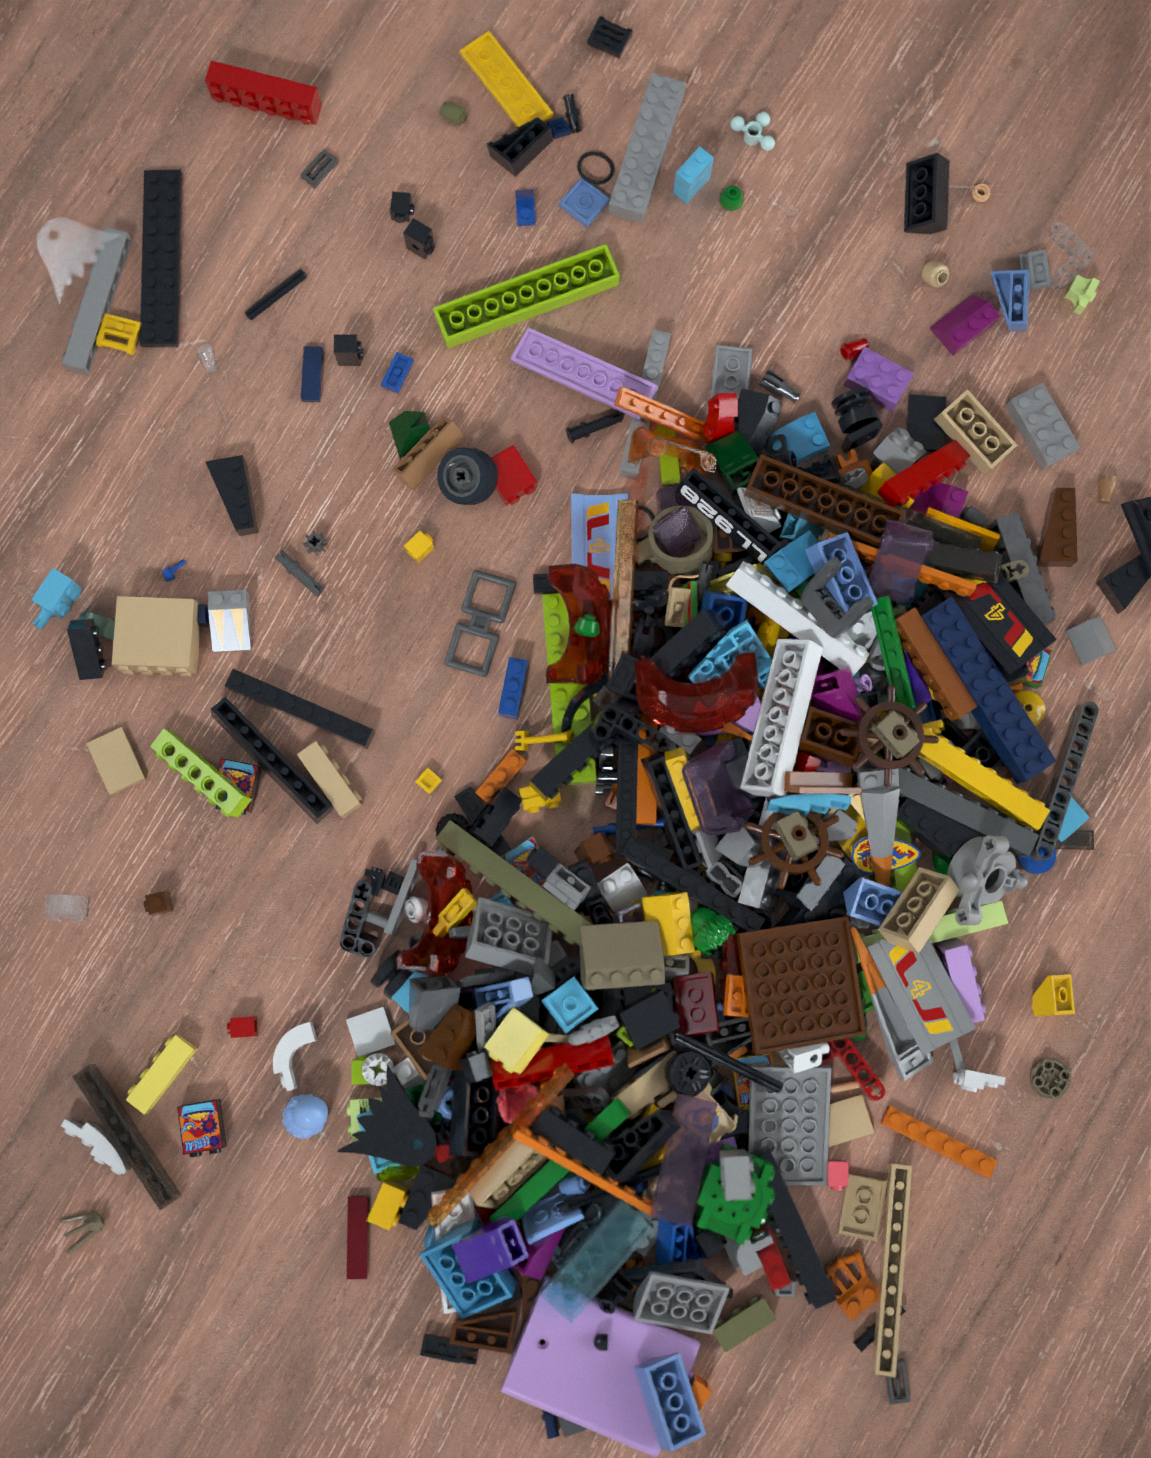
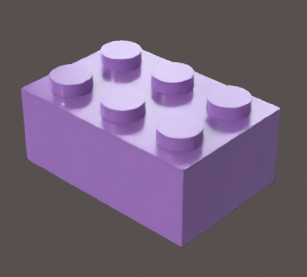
M864 347L850 371L844 386L851 390L867 387L872 401L892 412L914 373Z

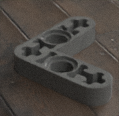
M601 1087L562 1089L557 1093V1095L563 1094L565 1110L592 1108L596 1117L612 1103L606 1090ZM577 1096H581L585 1101L580 1100ZM623 1122L608 1136L615 1138L620 1135L624 1129Z

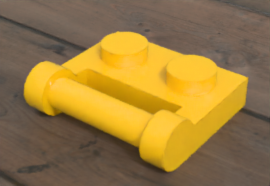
M105 313L96 340V346L121 350L133 356L140 334L141 322ZM106 335L129 340L128 345L108 340Z

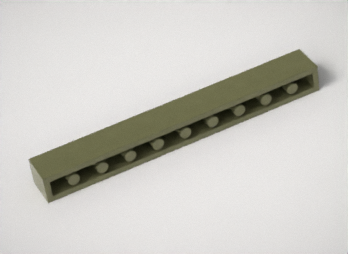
M449 820L436 838L439 842V848L446 853L450 850L455 854L453 858L463 864L465 861L470 865L469 869L473 873L484 875L486 877L485 881L492 887L495 885L501 888L500 892L507 898L514 897L518 900L516 904L522 909L526 910V908H529L533 911L532 916L540 922L545 920L549 923L547 927L557 934L560 931L565 935L563 939L571 945L576 943L580 946L579 926L593 924Z

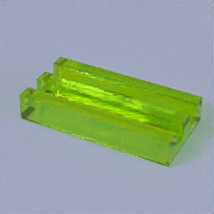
M389 1166L382 1170L381 1173L376 1174L377 1180H408L419 1173V1167Z

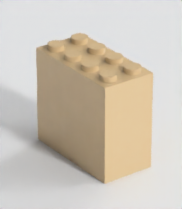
M117 596L112 665L118 671H122V674L126 675L142 672V675L152 676L153 673H161L162 676H172V673L180 674L182 677H191L192 674H197L201 625L197 622L199 604L195 599Z

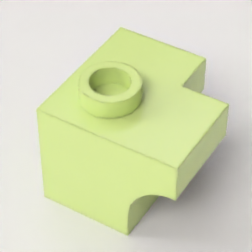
M1079 275L1075 277L1064 297L1073 303V312L1080 315L1088 302L1091 303L1097 294L1095 290L1100 282L1095 278L1086 279Z

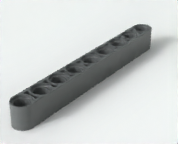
M1086 702L1075 710L1045 801V807L1050 811L1040 829L1035 832L1039 836L1030 854V858L1035 862H1042L1053 855L1099 713L1098 706L1094 702ZM1084 708L1089 711V715L1085 713ZM1079 726L1083 728L1084 733L1079 730ZM1073 743L1078 746V750L1073 747ZM1067 760L1071 761L1072 768L1068 765ZM1062 777L1065 778L1067 785L1063 784ZM1056 795L1061 798V803L1056 800ZM1050 812L1055 815V821L1051 819ZM1045 830L1049 832V838L1045 836ZM1039 848L1043 850L1044 856L1039 854Z

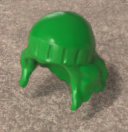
M698 908L690 914L694 936L693 943L698 948V951H702L706 955H711L710 949L722 946V943L728 939L729 934L735 935L736 933L729 919L723 915H717L711 909Z

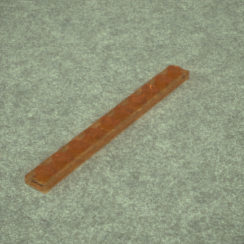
M636 499L618 500L608 680L622 653L630 655L633 612L631 601L633 600L638 517V500Z
M567 1064L555 1070L551 1080L545 1082L540 1087L539 1093L527 1101L523 1111L517 1113L512 1118V1123L499 1132L493 1144L490 1143L485 1148L484 1154L472 1162L466 1174L460 1175L456 1185L444 1193L438 1205L432 1206L429 1210L428 1218L429 1223L434 1228L439 1226L514 1143L516 1139L511 1135L514 1125L519 1128L521 1126L527 1128L570 1081L574 1073Z

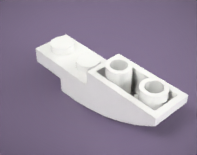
M67 1118L63 1121L61 1127L65 1128V1133L72 1137L78 1136L82 1139L81 1142L88 1147L94 1146L90 1154L94 1156L96 1162L102 1165L106 1163L111 1166V1171L118 1175L129 1173L131 1168L124 1153L113 1138L100 1126L92 1121L86 1122L83 1126L72 1118Z

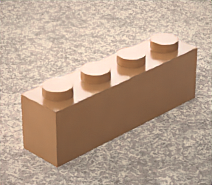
M442 416L392 471L406 486L414 490L434 470L442 458L459 444L464 435L453 421Z

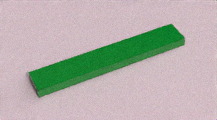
M890 596L876 598L878 604L871 607L888 683L889 686L894 685L896 688L895 702L901 703L913 710L916 706Z

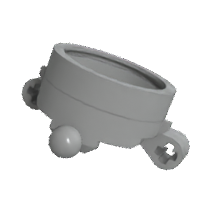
M989 835L986 837H975L966 842L954 855L949 865L947 876L952 878L960 890L956 896L961 899L955 915L959 925L980 924L982 921V905L996 903L1006 892H1012L1015 888L1022 889L1028 884L1027 877L1019 873V870L1016 868L1015 857L1008 851L1009 841L1005 836Z

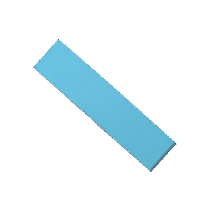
M812 793L790 795L770 800L766 811L787 815L798 811L804 817L807 816L809 811L826 814L830 807L847 810L851 804V796Z

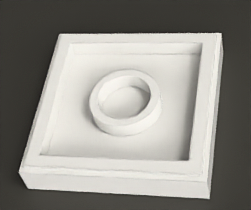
M384 1007L346 1019L357 1056H364L396 1044L395 1039L390 1034L392 1030Z

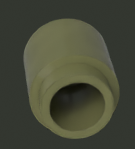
M444 101L439 115L444 120L458 126L462 123L464 124L468 117L466 108L450 101Z

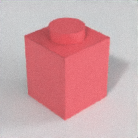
M828 1160L827 1186H831V1190H843V1187H848V1162L846 1160Z

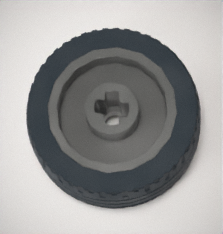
M463 447L450 451L442 458L437 472V481L442 494L450 501L460 505H475L486 501L495 491L498 481L495 462H493V459L488 454L476 448Z

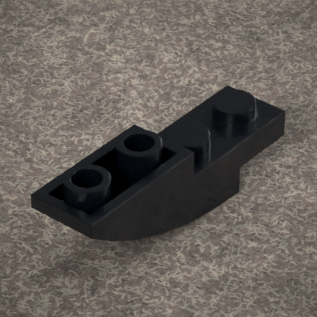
M586 858L568 866L569 871L591 887L583 903L593 925L615 923Z

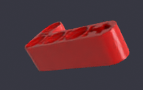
M848 1038L843 1039L844 1047L842 1048L836 1047L834 1041L827 1042L829 1045V1057L825 1060L822 1059L821 1064H826L837 1056L867 1098L871 1101L881 1100L886 1093L885 1087ZM848 1054L856 1056L857 1061L855 1064H849L846 1061ZM860 1070H865L868 1073V1080L863 1081L858 1077ZM872 1079L874 1080V1083H872L871 1085L875 1089H880L878 1093L879 1097L877 1095L873 1096L871 1094L873 1089L870 1085L867 1088L865 1087V1085L868 1084Z

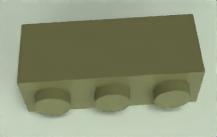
M762 1294L749 1298L747 1300L748 1304L743 1307H735L730 1311L731 1315L726 1318H718L713 1333L725 1352L777 1320Z

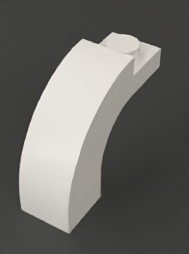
M313 1022L304 1023L292 1028L281 1038L275 1049L273 1071L274 1074L282 1072L283 1076L280 1077L281 1084L287 1091L298 1088L292 1069V1059L295 1052L305 1044L318 1041Z

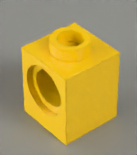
M419 531L404 545V549L419 564L434 549L432 543L434 540L428 533L423 534Z

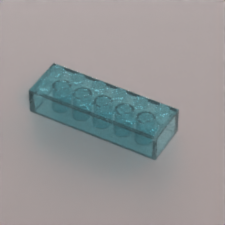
M619 1199L541 1288L540 1295L572 1323L654 1229L653 1223L637 1208Z

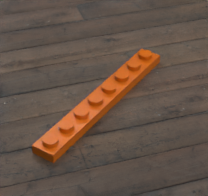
M829 532L825 540L838 535ZM851 540L858 558L868 564L883 566L885 570L900 572L905 577H914L926 584L932 583L940 589L955 591L960 596H970L976 589L977 583Z
M516 1125L512 1128L511 1135L514 1139L651 1217L655 1214L656 1208L653 1205V1200L645 1195L640 1197L635 1194L636 1191L628 1185L625 1187L619 1185V1182H615L610 1175L605 1177L598 1174L576 1158L567 1155V1152L558 1146L554 1148L549 1145L550 1142L544 1137L539 1136L537 1138L531 1134L532 1131L524 1126L519 1128Z

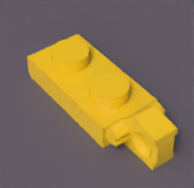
M462 888L438 915L439 923L432 930L435 936L443 938L449 933L448 930L456 928L477 904V900L468 889Z

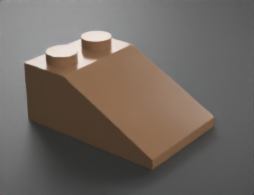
M667 1035L639 1050L633 1045L630 1047L626 1044L629 1068L634 1067L673 1048Z

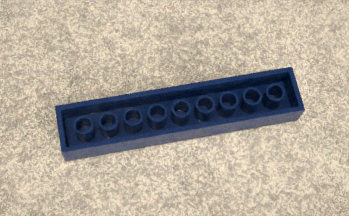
M950 597L922 614L923 621L978 706L971 713L1016 784L1029 781L1055 763V757L954 598Z

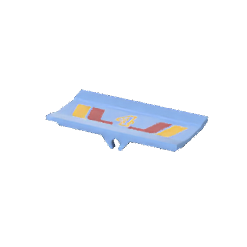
M571 493L572 599H629L628 493L615 495Z

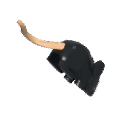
M699 575L675 576L671 579L667 590L661 584H656L649 587L647 592L646 590L639 591L641 596L635 597L631 602L645 613L653 614L654 609L664 607L668 603L669 589L673 586L675 580L679 578H696Z

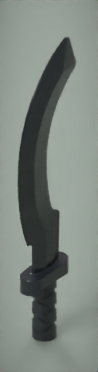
M607 668L604 671L605 676L600 681L595 680L589 683L573 697L564 713L561 732L571 729L575 713L583 702L596 693L601 694L606 689L605 686L613 670Z

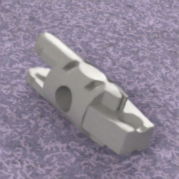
M612 1015L580 1027V1030L568 1036V1042L571 1045L577 1046L604 1037L619 1027L617 1019Z

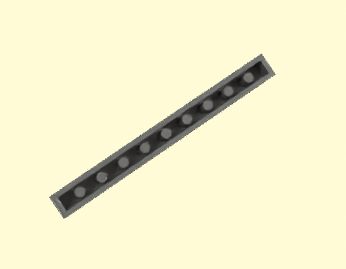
M860 751L857 759H859L862 756ZM867 761L858 770L871 769L877 767L873 766ZM851 766V773L858 776V770L854 771ZM907 767L899 768V797L912 799L979 832V836H1005L1009 841L1008 850L1022 857L1030 856L1039 836L1034 833V829L1025 825L1021 827L1016 824V820L1010 817L1003 818L999 816V812L996 810L982 808L981 803L975 800L968 801L963 798L964 795L956 791L950 792L946 790V786L940 783L933 784L928 781L929 778L926 776L915 775Z

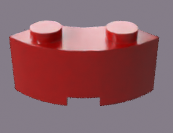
M717 393L708 400V417L702 426L707 444H712L734 432V416H738L736 393Z

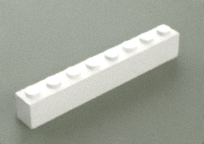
M743 561L727 582L726 586L798 639L811 640L822 647L821 655L839 669L849 667L852 677L866 662L869 653L863 646L854 643L845 633L838 638L830 637L799 599L793 598L784 588L775 585L768 576L760 574L753 565Z

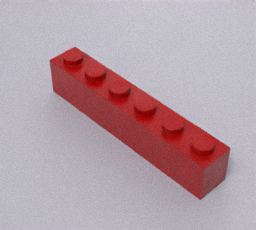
M954 440L885 481L877 493L887 505L894 508L898 505L902 507L909 501V498L915 499L921 491L924 493L933 486L932 484L936 486L944 477L948 479L956 470L958 472L967 465L966 461L970 455Z
M608 1034L590 1043L585 1042L577 1046L571 1045V1043H558L552 1047H540L521 1074L515 1071L513 1073L508 1072L502 1067L504 1063L500 1060L498 1062L494 1059L489 1060L496 1091L614 1065Z

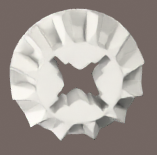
M381 1053L372 1054L367 1057L362 1067V1074L365 1080L375 1086L386 1084L387 1065H389L394 1074L392 1060L387 1055ZM381 1061V1069L386 1071V1073H379L375 1078V1071L370 1066L376 1067Z

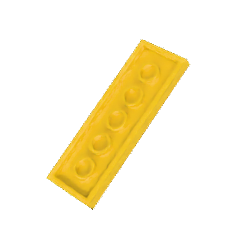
M489 31L460 50L462 58L517 128L537 117L545 122L553 116L552 110Z

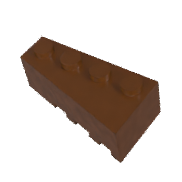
M1056 488L1049 497L1046 518L1041 532L1042 536L1037 550L1036 566L1072 567L1078 562L1075 488Z

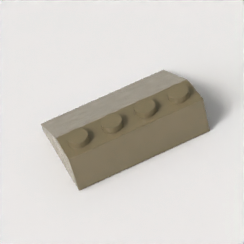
M658 921L579 926L581 986L583 988L593 990L665 984L664 958Z

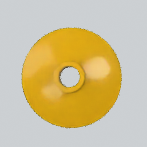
M1032 691L1015 693L1024 710L1026 705L1031 707L1029 712L1026 710L1025 712L1034 726L1038 725L1045 715V705L1041 697Z

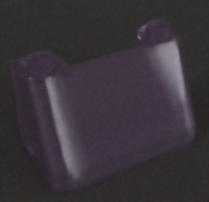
M887 519L884 525L885 532L880 539L878 551L871 570L866 577L875 598L889 595L891 602L907 603L909 599L912 600L916 590L914 585L927 552L932 551L935 540H932L931 531Z
M732 740L717 743L689 760L682 767V775L700 828L707 835L739 832L755 811L753 803L748 796L744 794L735 795L724 761L730 760L735 754Z

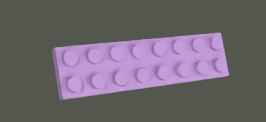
M529 327L510 358L515 364L638 420H641L642 417L614 405L618 388L623 386L651 399L658 389V386L654 383Z

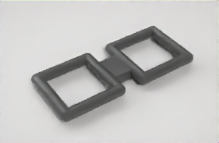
M479 570L473 571L461 607L462 612L470 614L472 617L469 625L456 624L444 660L446 666L482 677L488 675L499 641V635L488 632L491 621L500 624L504 623L516 587L515 581ZM478 579L507 587L499 615L470 607ZM461 632L491 640L482 668L453 660Z

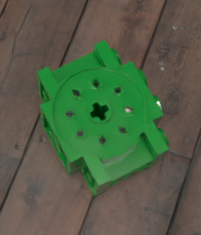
M723 1142L721 1150L738 1149L726 1142ZM747 1152L753 1160V1171H750V1176L754 1180L755 1192L751 1193V1199L726 1201L722 1194L719 1153L717 1160L708 1158L695 1191L694 1197L699 1206L694 1220L697 1227L707 1228L734 1239L736 1243L744 1245L745 1240L748 1241L752 1233L750 1227L753 1226L759 1229L760 1224H764L768 1213L765 1211L768 1204L771 1205L775 1197L774 1189L769 1183L773 1180L775 1170H773L774 1167L768 1159L760 1158Z

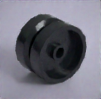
M400 949L382 963L370 980L376 988L382 987L388 981L389 983L385 986L383 994L390 1000H392L391 997L410 976L420 968L413 961L407 962L401 968L406 960V955Z

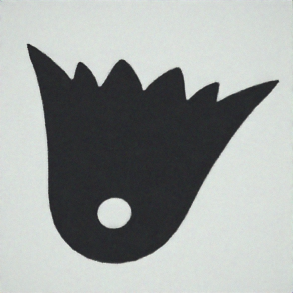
M387 1065L388 1091L380 1087L383 1102L369 1098V1106L374 1116L367 1115L357 1118L366 1132L354 1133L353 1136L359 1139V1141L350 1143L340 1148L337 1152L374 1156L404 1166H421L427 1163L435 1153L437 1144L435 1133L424 1117L419 1116V1111L406 1096L391 1068ZM414 1139H420L423 1142V1148L420 1151H415L412 1148L411 1144Z

